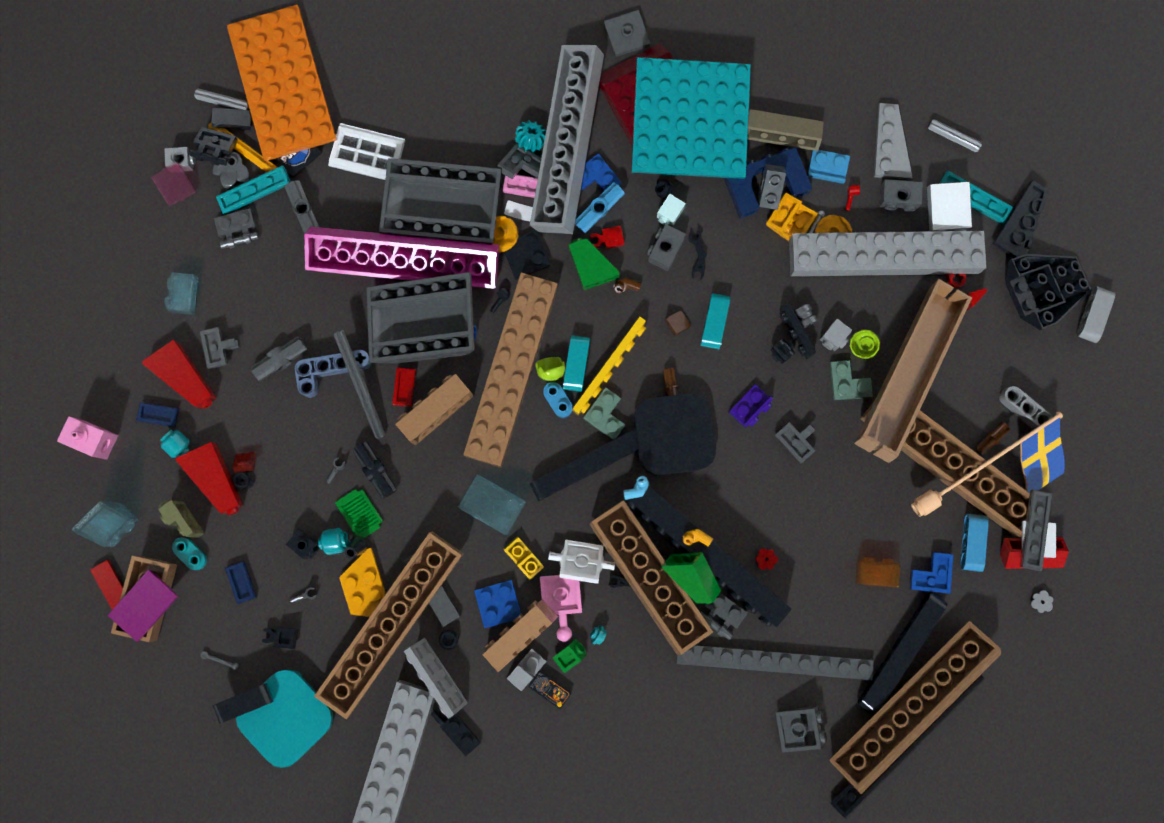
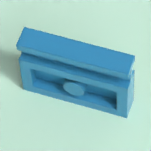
M812 150L807 176L844 184L850 156L823 150Z

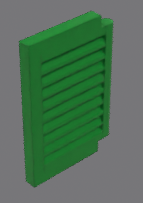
M355 489L335 502L356 536L366 538L381 528L379 524L383 522V519L363 489L359 492Z

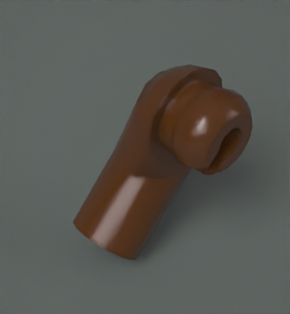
M625 277L617 281L613 288L618 294L628 289L639 292L642 283Z

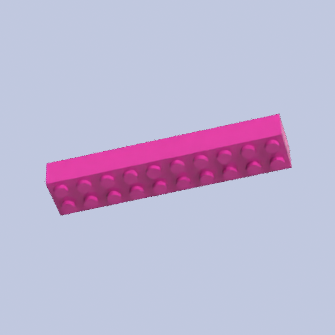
M311 226L304 234L305 270L412 281L470 272L472 286L495 289L497 283L499 245Z

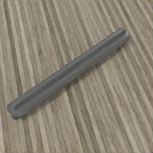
M343 330L333 333L374 436L376 439L384 437V428L345 332Z

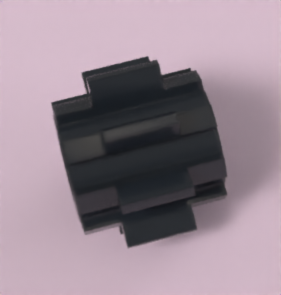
M783 338L770 349L773 353L771 356L776 362L780 361L783 364L796 353L793 350L795 346L790 340L786 342Z

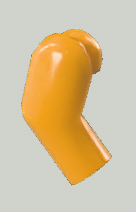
M700 529L687 531L683 535V542L686 545L700 541L708 547L713 540L712 537Z

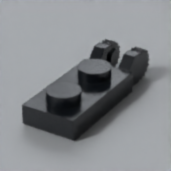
M433 711L431 713L435 721L441 725L440 728L465 757L481 743L457 714L444 721L438 712Z

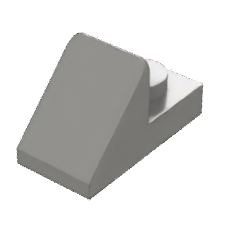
M531 649L507 677V680L522 691L547 661L534 649Z

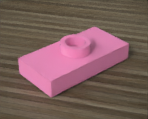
M505 175L502 191L504 193L535 198L538 178L516 175L511 179Z

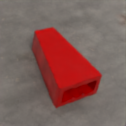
M172 340L142 361L145 367L195 407L200 409L208 408L213 404V400L216 399V396L177 341Z
M210 442L175 458L177 463L221 514H228L230 516L239 512L238 508L243 507V503L238 492L235 490V485L216 443Z

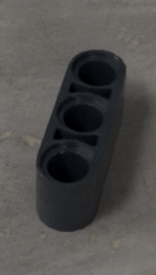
M265 683L212 706L218 722L221 724L270 704L274 700L268 684Z

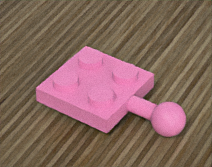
M560 575L541 576V597L559 615L560 628L556 633L557 638L562 642L569 641L572 637V631L567 626V614L582 613L579 580L560 578Z

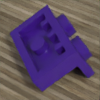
M755 384L729 413L744 428L748 425L753 427L759 420L757 416L762 411L766 413L772 407L770 402L773 398L767 396Z

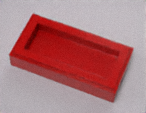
M396 368L393 406L412 407L416 369Z

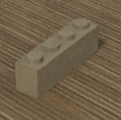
M749 109L747 139L818 151L822 141L824 122Z

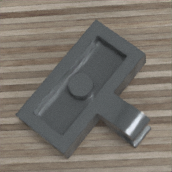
M219 327L200 331L207 368L212 369L228 365L225 350L239 348L238 340L233 338L223 341L221 328Z
M789 422L775 434V437L800 464L815 452V449L805 440L815 431L811 425H808L799 433Z

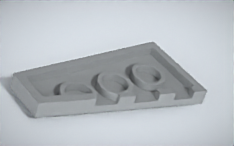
M879 103L874 177L911 180L913 177L899 105Z

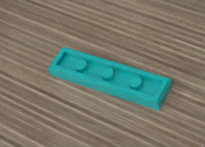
M280 166L220 194L216 198L222 213L226 215L283 188L291 181L285 167Z
M947 170L939 184L968 181ZM969 182L971 207L1003 225L1013 207Z

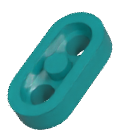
M180 537L173 542L172 550L174 554L191 570H201L206 566L207 556L191 539ZM181 543L184 544V549L182 551L179 549V545ZM194 557H197L198 562L196 564L193 563Z

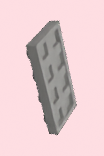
M425 638L404 651L408 662L414 666L419 679L424 681L429 694L435 698L441 712L448 719L468 704Z

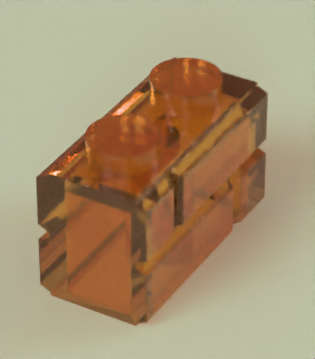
M863 557V561H857L856 584L899 588L900 564H894V560L882 559V562H875V558Z

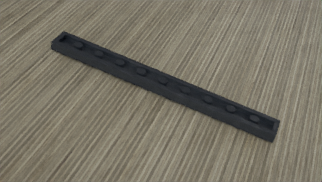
M980 675L862 794L850 783L830 804L846 820L985 678Z

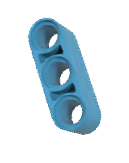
M965 515L960 561L962 570L983 572L985 568L989 524L987 516Z

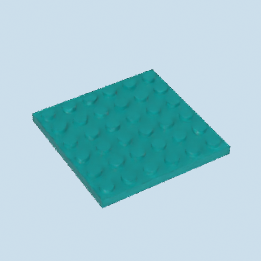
M637 57L631 173L745 179L751 64Z

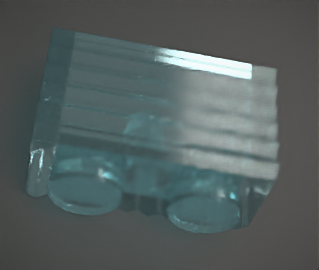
M171 273V278L167 280L169 296L165 298V307L169 312L195 314L199 281L197 276L194 274Z

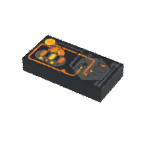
M539 670L528 686L560 710L572 694L541 670Z

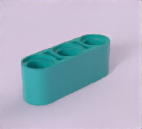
M716 293L711 294L700 346L720 349L731 299L730 296Z
M571 335L563 389L582 392L590 338Z

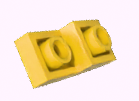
M518 536L503 548L529 580L544 568L542 563Z

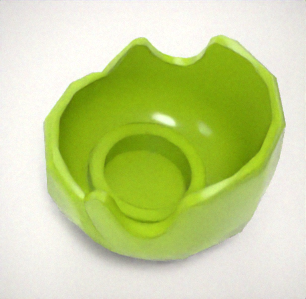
M861 330L856 332L850 339V348L855 356L869 359L879 351L880 340L874 332Z
M560 357L544 358L535 363L538 376L547 381L559 379L566 370L564 361L562 362Z

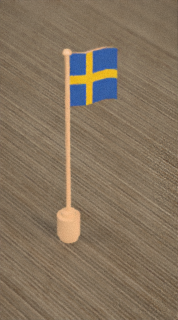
M1056 412L1054 417L938 493L936 490L932 491L929 489L914 499V502L911 504L913 510L919 517L927 516L942 506V495L1019 444L1025 490L1030 493L1032 489H1041L1064 473L1065 458L1060 437V419H1062L1063 414Z

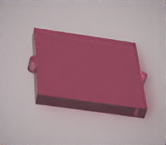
M179 163L169 168H163L161 172L151 176L168 206L180 200L184 201L186 197L196 193Z

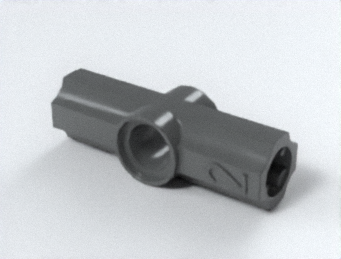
M300 180L287 183L284 187L304 234L310 226L319 227L313 213V208L307 199ZM302 206H307L306 212L299 213V209Z
M297 336L284 346H279L269 351L267 357L250 367L251 372L261 382L274 372L282 371L290 366L291 361L308 351L301 338Z

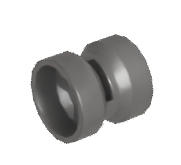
M809 304L794 311L803 329L818 321L817 317L812 315V308Z

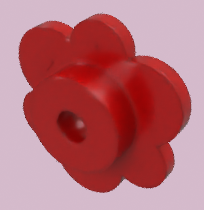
M765 548L760 549L759 555L755 558L759 562L758 567L761 570L767 568L771 570L774 568L773 564L778 562V557L774 555L772 549L768 551Z

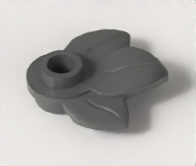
M236 152L224 156V158L228 159L226 166L221 164L213 166V174L220 175L221 184L225 189L231 188L236 181L243 184L249 181V170L242 164V158ZM231 158H234L235 163L233 165L230 164Z

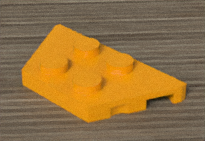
M368 548L339 577L351 615L370 617L386 595L373 550Z

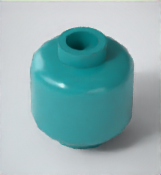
M170 430L160 439L162 442L160 447L171 458L184 455L190 450L187 447L190 444V440L179 430Z
M340 528L325 530L322 532L321 538L318 539L319 548L323 549L327 555L344 552L349 543L347 533L343 532Z

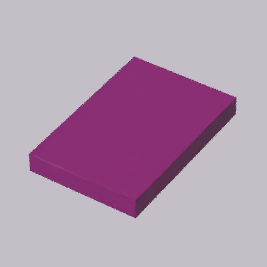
M148 570L108 616L136 642H139L179 595L154 572Z

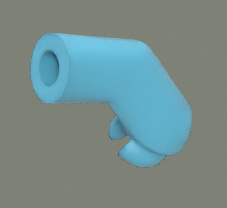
M645 476L637 478L633 489L623 490L625 500L642 497L649 486Z

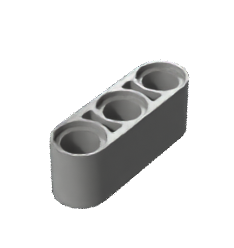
M1099 286L1093 288L1077 331V337L1093 343H1097L1100 340L1115 299V292Z
M1018 387L1006 388L999 394L1000 402L1032 429L1040 426L1038 423L1039 416L1043 419L1044 423L1052 418L1049 412ZM1008 392L1013 394V401L1008 398ZM1023 404L1028 406V413L1024 412Z

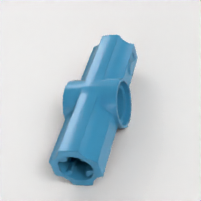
M613 182L575 220V225L586 234L602 217L606 216L607 212L625 195V192ZM602 204L605 208L602 212H597L594 210L595 205Z

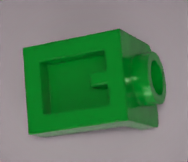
M575 639L558 652L553 659L561 670L566 673L581 662L587 653L584 646Z

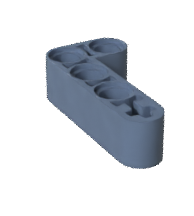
M352 351L360 370L368 369L372 363H369V354L366 351ZM341 353L298 361L295 365L298 391L308 398L315 397L319 391L317 378L348 373L346 366L339 367V362L343 359ZM361 356L365 358L362 364L358 361L361 360ZM328 362V368L321 371V364ZM305 365H309V371L306 374H302V368ZM312 384V390L305 393V386Z

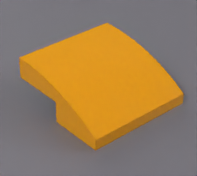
M785 193L779 203L778 210H774L766 225L789 241L793 233H807L818 213L802 205V201Z

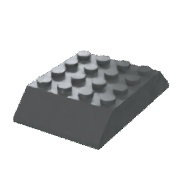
M388 158L379 233L493 244L501 169Z
M470 272L367 287L369 363H406L463 356L474 351Z

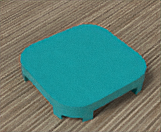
M286 669L273 674L265 683L268 684L274 702L236 717L237 726L241 733L269 763L281 768L291 766L300 760L330 730L334 718L332 709L314 697L317 692L302 677L303 674L297 670Z

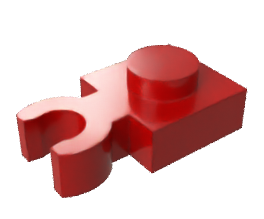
M621 226L602 229L603 235L597 233L590 235V239L598 240L597 244H592L596 249L600 248L602 244H605L606 249L624 246Z

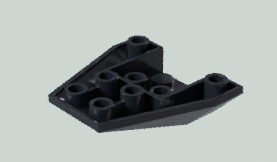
M1024 254L1009 260L1005 282L1020 318L1039 330L1058 324L1092 291L1077 256Z

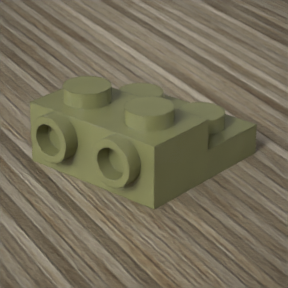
M168 499L159 505L160 508L158 510L161 513V520L166 525L177 526L182 536L199 538L204 534V531L184 502Z

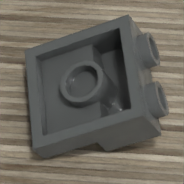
M817 706L776 712L782 753L816 750L824 747V743L827 742L826 732L821 730L820 723H823V713L818 711Z

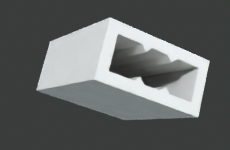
M969 182L932 184L927 187L929 232L966 231L972 228Z

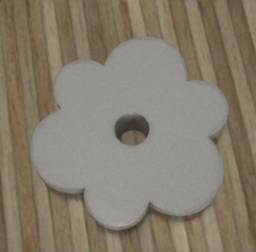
M1042 590L1039 594H1033L1032 608L1037 609L1039 613L1049 612L1053 609V597L1049 596L1047 591Z

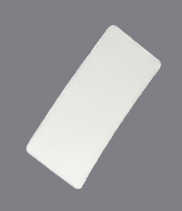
M507 201L504 214L530 221L533 207Z

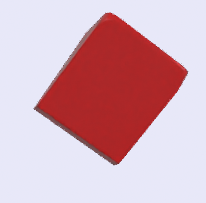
M987 288L967 294L972 297L967 310L971 309L987 292Z

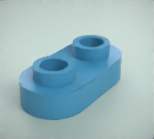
M548 383L543 390L544 397L558 417H568L572 413V403L558 383ZM552 388L556 389L557 391L554 395H551L549 393L550 389ZM560 405H566V410L561 411L559 409Z

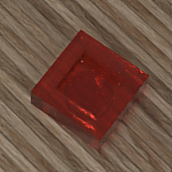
M255 452L235 454L234 472L253 471L257 458Z

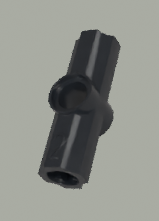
M364 442L356 446L352 451L363 467V473L373 483L382 499L389 497L397 491L387 475L385 466L375 456L370 445Z

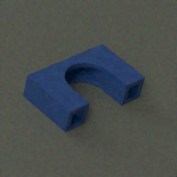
M789 147L782 149L776 155H765L762 157V160L757 162L755 160L747 162L745 179L724 178L739 219L753 215L759 210L751 183L757 174L764 171L765 164L784 167L786 171L784 182L791 196L797 199L811 192L813 188L796 147L793 149Z

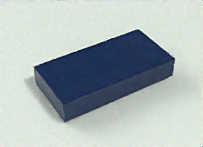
M140 402L136 421L176 428L179 409Z
M245 561L225 567L237 604L257 598Z

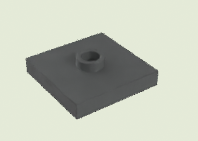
M639 10L604 21L615 57L650 46L651 43Z

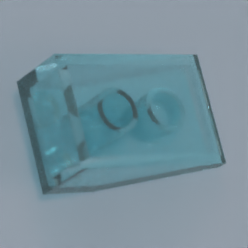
M477 474L458 508L508 536L527 502Z
M100 501L71 530L102 547H114L120 542V537L124 533L130 532L135 527L134 523L138 519L123 503Z

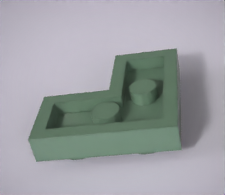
M850 360L830 362L833 400L873 397L871 378L852 379Z
M605 387L583 419L612 440H615L625 427L624 423L611 415V412L621 398Z

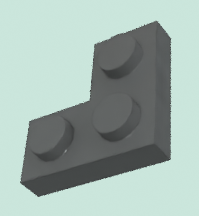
M516 144L498 164L497 169H501V173L511 179L521 169L538 178L541 158L528 150L525 152V148H519V145Z

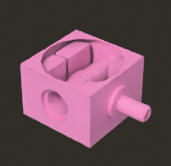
M69 416L57 442L92 457L107 460L119 435L87 421Z

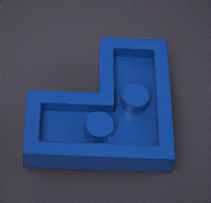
M599 154L585 163L580 192L593 182H596L603 192L613 182L618 186L621 185V181Z
M932 552L931 571L911 570L910 589L951 594L953 554Z

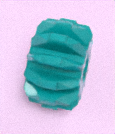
M528 120L526 123L522 122L516 128L515 142L518 143L519 148L524 147L525 152L528 149L532 152L535 150L540 151L542 146H544L546 130L543 129V125H537V121L531 123Z

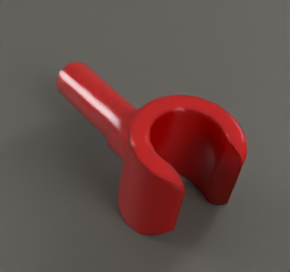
M851 185L848 188L846 211H850L853 195L860 194V185Z

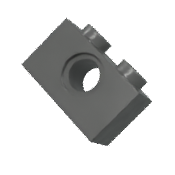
M765 164L757 199L759 207L778 210L786 177V171L783 166Z
M884 180L880 185L879 207H885L886 210L902 208L904 211H915L922 205L923 182ZM897 193L903 194L905 200L899 199Z
M667 224L663 229L660 228L655 237L658 239L655 246L651 245L648 250V262L669 271L686 234ZM664 243L668 244L670 246V249L668 251H664L661 249L660 245Z

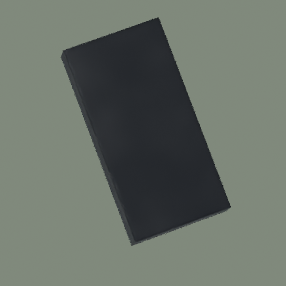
M213 108L212 127L250 130L251 112L250 110Z

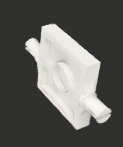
M565 540L564 549L561 554L549 552L548 560L560 561V578L598 584L602 568L614 570L615 562L604 561L603 545Z

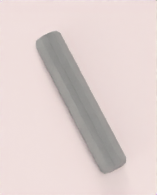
M199 88L194 93V97L197 100L232 109H249L248 102L245 100Z
M935 119L929 124V130L974 152H978L982 145L980 141Z

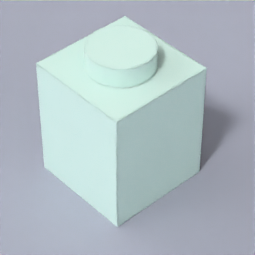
M669 194L657 213L658 221L663 225L667 224L673 227L683 212L686 203Z

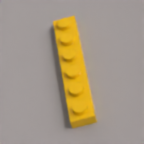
M638 318L572 409L574 413L580 415L581 412L585 413L591 405L588 403L590 399L598 396L602 390L600 388L601 384L609 381L613 375L611 371L614 366L618 368L624 360L622 355L625 351L630 352L635 345L633 340L637 335L640 337L644 333L646 321L643 318Z

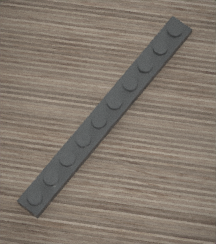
M694 645L682 655H677L676 664L873 680L874 660Z

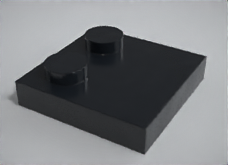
M536 231L518 237L515 245L504 252L515 280L519 279L521 273L530 275L550 267Z

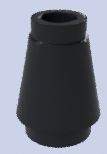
M359 536L351 538L345 550L346 557L352 559L363 554L367 550L366 540Z

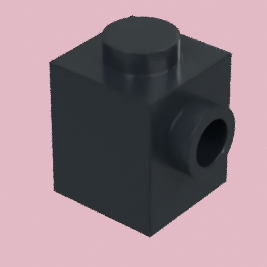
M298 529L285 544L302 559H312L317 554V547L319 546L316 540L301 529Z

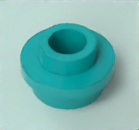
M600 625L592 630L590 634L591 643L600 645L604 641L607 631L604 630L603 626Z

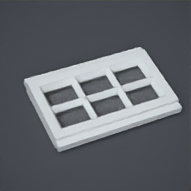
M340 123L336 134L337 140L334 141L328 166L385 180L388 158L401 159L405 139Z

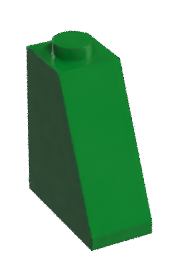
M582 238L572 240L571 244H568L583 290L619 279V271L587 238L583 240Z
M702 552L671 554L662 565L663 570L696 603H713L721 592Z

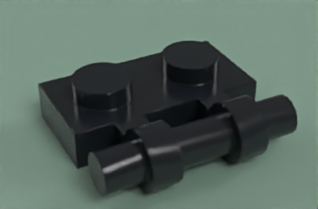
M201 127L194 140V144L198 149H191L189 155L199 161L206 160L210 161L213 165L219 166L221 164L226 166L228 159L222 157V155H231L237 143V138L234 135ZM207 150H212V151H214L213 154H209V153H206V152H207Z

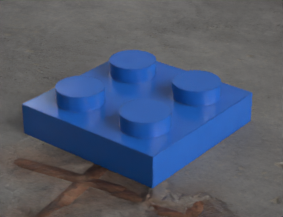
M512 580L474 590L484 628L515 620L521 614Z

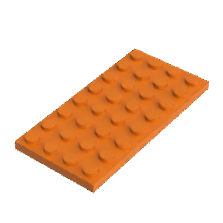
M298 4L227 25L263 159L269 161L336 141V134Z

